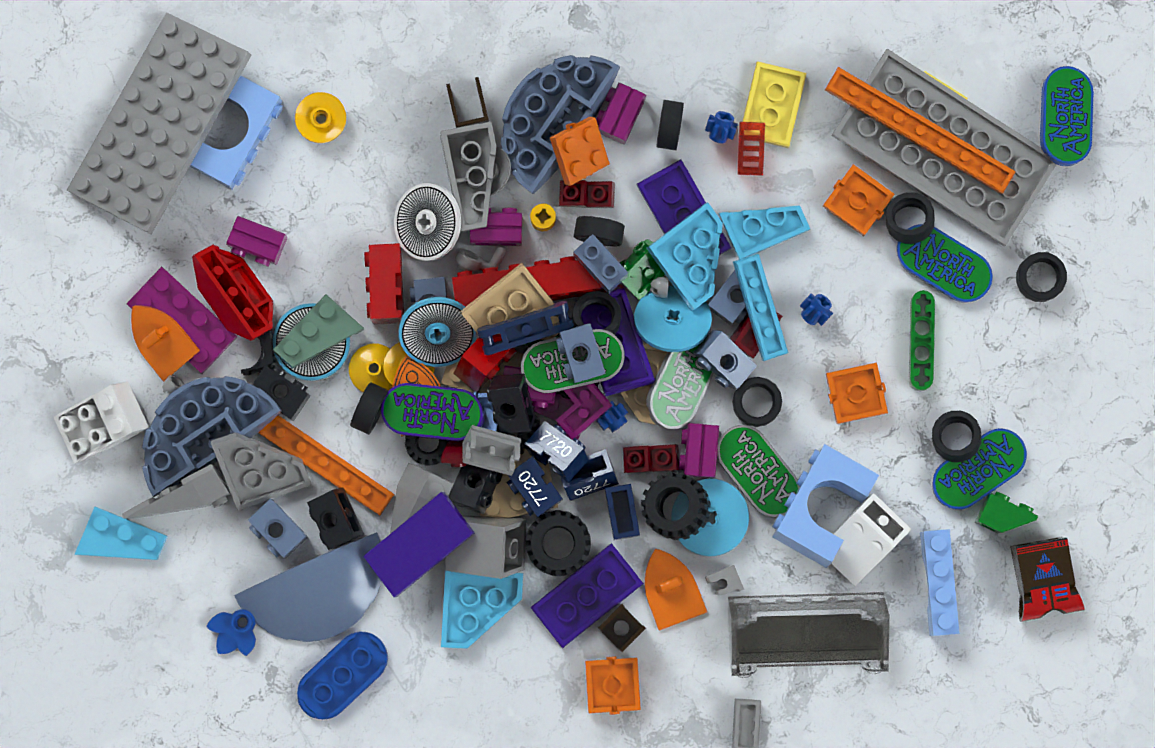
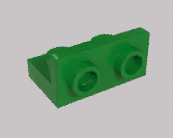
M649 239L639 242L634 247L633 253L627 259L620 262L628 272V277L621 283L639 301L650 291L652 280L665 275L646 249L653 243Z

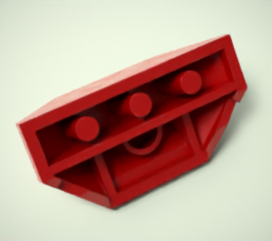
M214 244L192 256L198 290L227 331L252 341L273 328V300L243 258L219 249Z

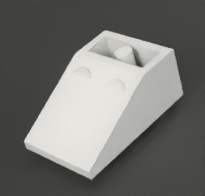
M129 382L110 385L54 416V420L74 464L120 444L149 428Z
M872 493L833 533L844 541L831 564L850 583L856 586L908 534L911 528Z

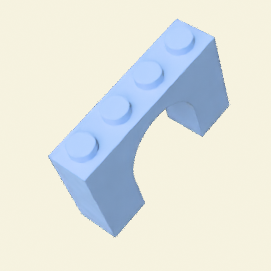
M241 75L227 100L239 106L247 113L249 128L246 137L237 146L224 150L202 143L190 165L191 168L232 190L235 185L239 186L246 174L243 170L247 163L251 164L258 153L257 145L260 140L265 141L271 129L268 127L273 118L277 119L283 109L280 96Z
M824 444L820 451L815 449L808 463L812 464L808 473L803 471L796 483L800 487L796 494L791 492L784 506L788 507L784 516L779 514L772 527L776 531L772 537L827 568L832 563L844 540L818 526L812 520L807 508L810 492L820 487H832L862 503L868 497L879 475Z

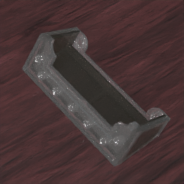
M884 592L729 596L728 620L731 675L748 678L757 671V667L861 665L862 669L870 674L889 672L890 615Z

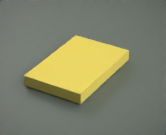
M757 61L739 137L789 148L807 73Z

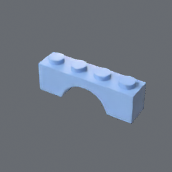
M950 529L920 532L922 559L925 565L928 586L927 614L929 635L960 634Z

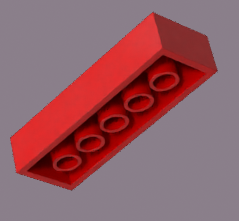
M574 256L560 258V262L551 264L549 260H540L534 262V266L526 267L552 301L580 297L591 291L606 293L602 286ZM521 263L509 265L508 270L498 271V267L482 269L483 273L472 274V271L458 272L457 277H452L455 301L466 307Z

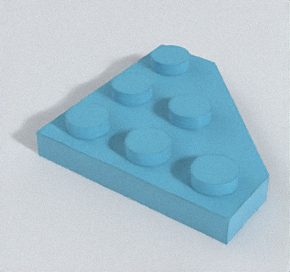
M708 202L646 248L691 311L712 297L715 290L714 278L715 270L718 266L720 250L718 246L723 222Z
M445 571L441 647L469 648L522 600L523 573H515L499 579Z

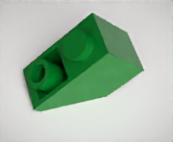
M996 491L995 495L992 493L987 495L975 523L999 534L1037 520L1038 515L1033 513L1034 509L1023 503H1019L1017 506L1009 502L1010 497Z

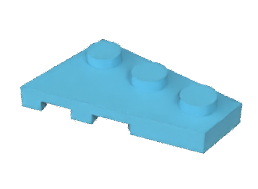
M800 206L719 213V217L723 222V226L738 259L752 256L810 230Z
M94 507L74 555L158 560L168 536Z

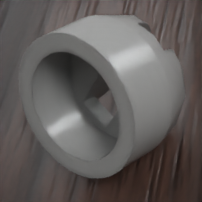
M657 277L652 280V287L650 288L652 294L656 297L667 298L669 279L667 277Z
M169 375L163 383V392L167 391L171 394L185 384L178 377Z

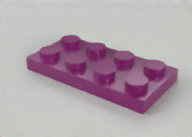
M162 266L126 303L131 309L134 305L156 308L177 321L200 349L188 362L201 374L237 338L234 333L227 331L222 322Z

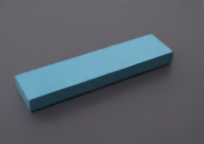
M759 254L733 261L762 361L787 354L788 350Z

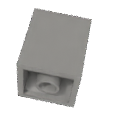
M463 516L475 533L444 558L446 563L445 571L502 579L524 570L527 519Z

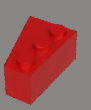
M400 243L369 245V252H364L365 267H369V277L365 278L366 293H370V303H367V318H370L374 325L400 323L404 314Z
M500 334L492 335L494 342L502 340ZM478 337L461 356L453 374L473 391L479 392L488 380L491 381L501 370L499 368L504 361L508 362L517 352L515 350L516 347L495 354L484 355L482 349L484 343L482 338Z

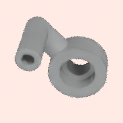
M499 244L490 262L482 260L480 256L469 250L460 249L455 260L458 263V267L463 271H478L490 267H499L508 249Z

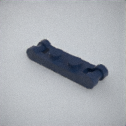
M560 301L540 310L478 328V336L482 338L484 343L482 346L484 355L495 354L572 329L574 323L572 318L568 316L569 306L567 301ZM558 315L559 321L552 324L551 317ZM500 333L502 340L494 342L492 335Z

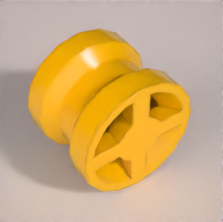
M545 203L536 205L530 214L531 224L536 230L541 232L552 229L556 222L554 209Z

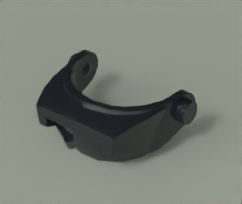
M268 331L258 337L261 344L260 358L253 367L241 369L243 376L257 373L265 365L268 367L276 363L273 352L272 331Z

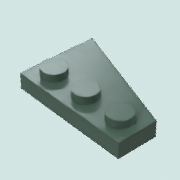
M325 294L273 349V352L293 369L319 355L324 350L338 345L350 336L362 332L364 327Z

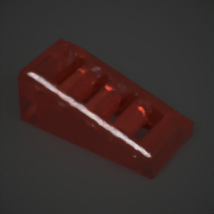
M739 122L738 175H763L765 122ZM744 130H760V135H744ZM744 141H759V146L744 145ZM755 151L759 152V156H743V152ZM743 162H758V167L743 166Z

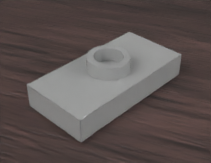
M735 698L732 748H759L761 700Z

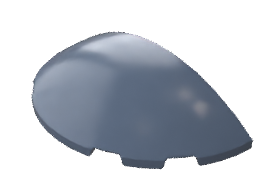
M573 55L563 56L554 59L553 63L542 69L536 68L513 91L502 117L504 126L501 146L510 159L512 174L529 192L534 194L559 168L550 137L565 130L567 124L578 123L589 116L595 117L615 81L620 69L619 65L592 55L589 58L575 57Z
M204 377L179 387L156 409V416L150 428L146 429L142 448L145 450V465L142 466L150 493L155 497L166 488L181 484V480L218 462L212 448V440L235 432L252 438L282 410L262 389L235 377Z
M376 532L318 556L234 596L241 609L248 610L253 614L256 624L276 637L286 640L312 642L336 636L356 624L364 616L365 611L374 602L378 594L381 580L363 557L380 543L378 533Z

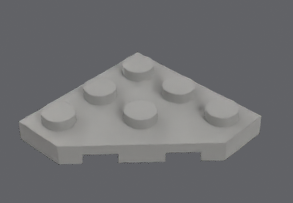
M236 432L211 441L212 448L237 510L311 485L304 462L299 457Z

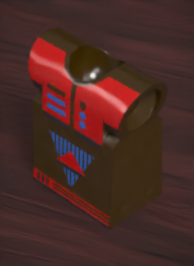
M1066 537L1010 546L1020 594L1018 611L1020 622L1040 619L1052 610H1057L1063 614L1085 610L1083 601L1075 587L1069 544Z

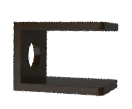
M475 77L483 117L468 121H458L450 83L446 84L456 128L489 122L479 77Z
M621 604L598 629L623 652L646 627ZM623 620L628 623L629 631L626 635L619 636L614 632V624L617 621Z

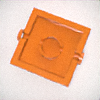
M589 116L578 123L567 124L565 130L550 137L565 185L571 186L610 164L595 117Z
M853 164L843 179L836 182L833 187L834 191L822 207L862 236H865L876 220H880L885 213L883 212L884 208L895 194Z
M877 362L826 373L830 392L828 397L830 404L833 406L836 424L888 413L884 397L886 388L884 382L881 383Z
M616 656L606 657V660L585 661L588 713L609 712L610 715L620 714V711L641 710L637 658L616 659Z

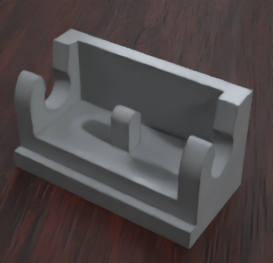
M472 425L462 443L463 463L512 476L515 469L514 462L520 459L521 438Z
M734 565L705 577L707 584L722 580L718 583V586H724V588L717 590L715 595H724L734 590L736 592L744 590Z

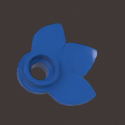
M240 609L233 614L221 612L211 618L206 626L209 630L219 633L216 643L218 654L231 653L238 648L242 654L247 656L255 647L256 638L253 629L256 622L253 614L248 610ZM242 617L247 619V625L243 628L238 624V620Z

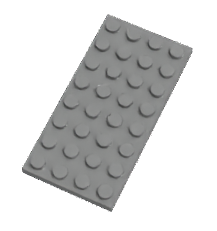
M166 12L68 186L67 191L152 235L252 55L248 51Z
M886 49L865 83L1016 171L1004 193L1000 194L852 106L848 108L831 136L997 243L1006 246L1057 164L1053 163L1046 153L1044 154L1041 147L894 52Z

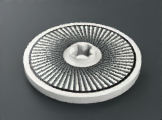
M422 183L410 188L401 197L395 211L394 229L397 240L403 250L415 259L432 261L445 256L454 247L461 230V213L456 199L447 189L437 184ZM425 219H430V225L425 224Z

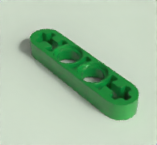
M925 290L915 293L910 302L909 383L917 391H925L933 384L935 299L930 292ZM921 296H924L925 300L929 301V304L924 308V314L930 313V318L926 316L915 317V313H921V306L916 304V300H919ZM918 321H925L929 325V332L926 335H919L916 332L915 325ZM922 346L928 350L929 356L926 360L920 361L915 357V349ZM914 364L920 366L929 364V369H923V376L928 377V381L924 382L923 386H919V382L914 380V377L920 374V368L914 369Z

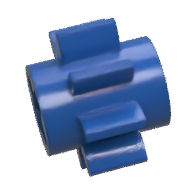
M719 111L715 116H709L705 131L710 132L709 138L712 141L726 143L728 138L734 139L738 123H734V117L730 113Z
M811 293L800 304V307L803 309L801 316L810 325L819 323L822 326L833 314L830 311L832 307L830 300L822 294L814 296Z
M611 401L610 403L613 406L600 416L601 418L597 420V423L603 431L609 428L613 433L628 422L624 417L628 414V411L622 403L616 406Z

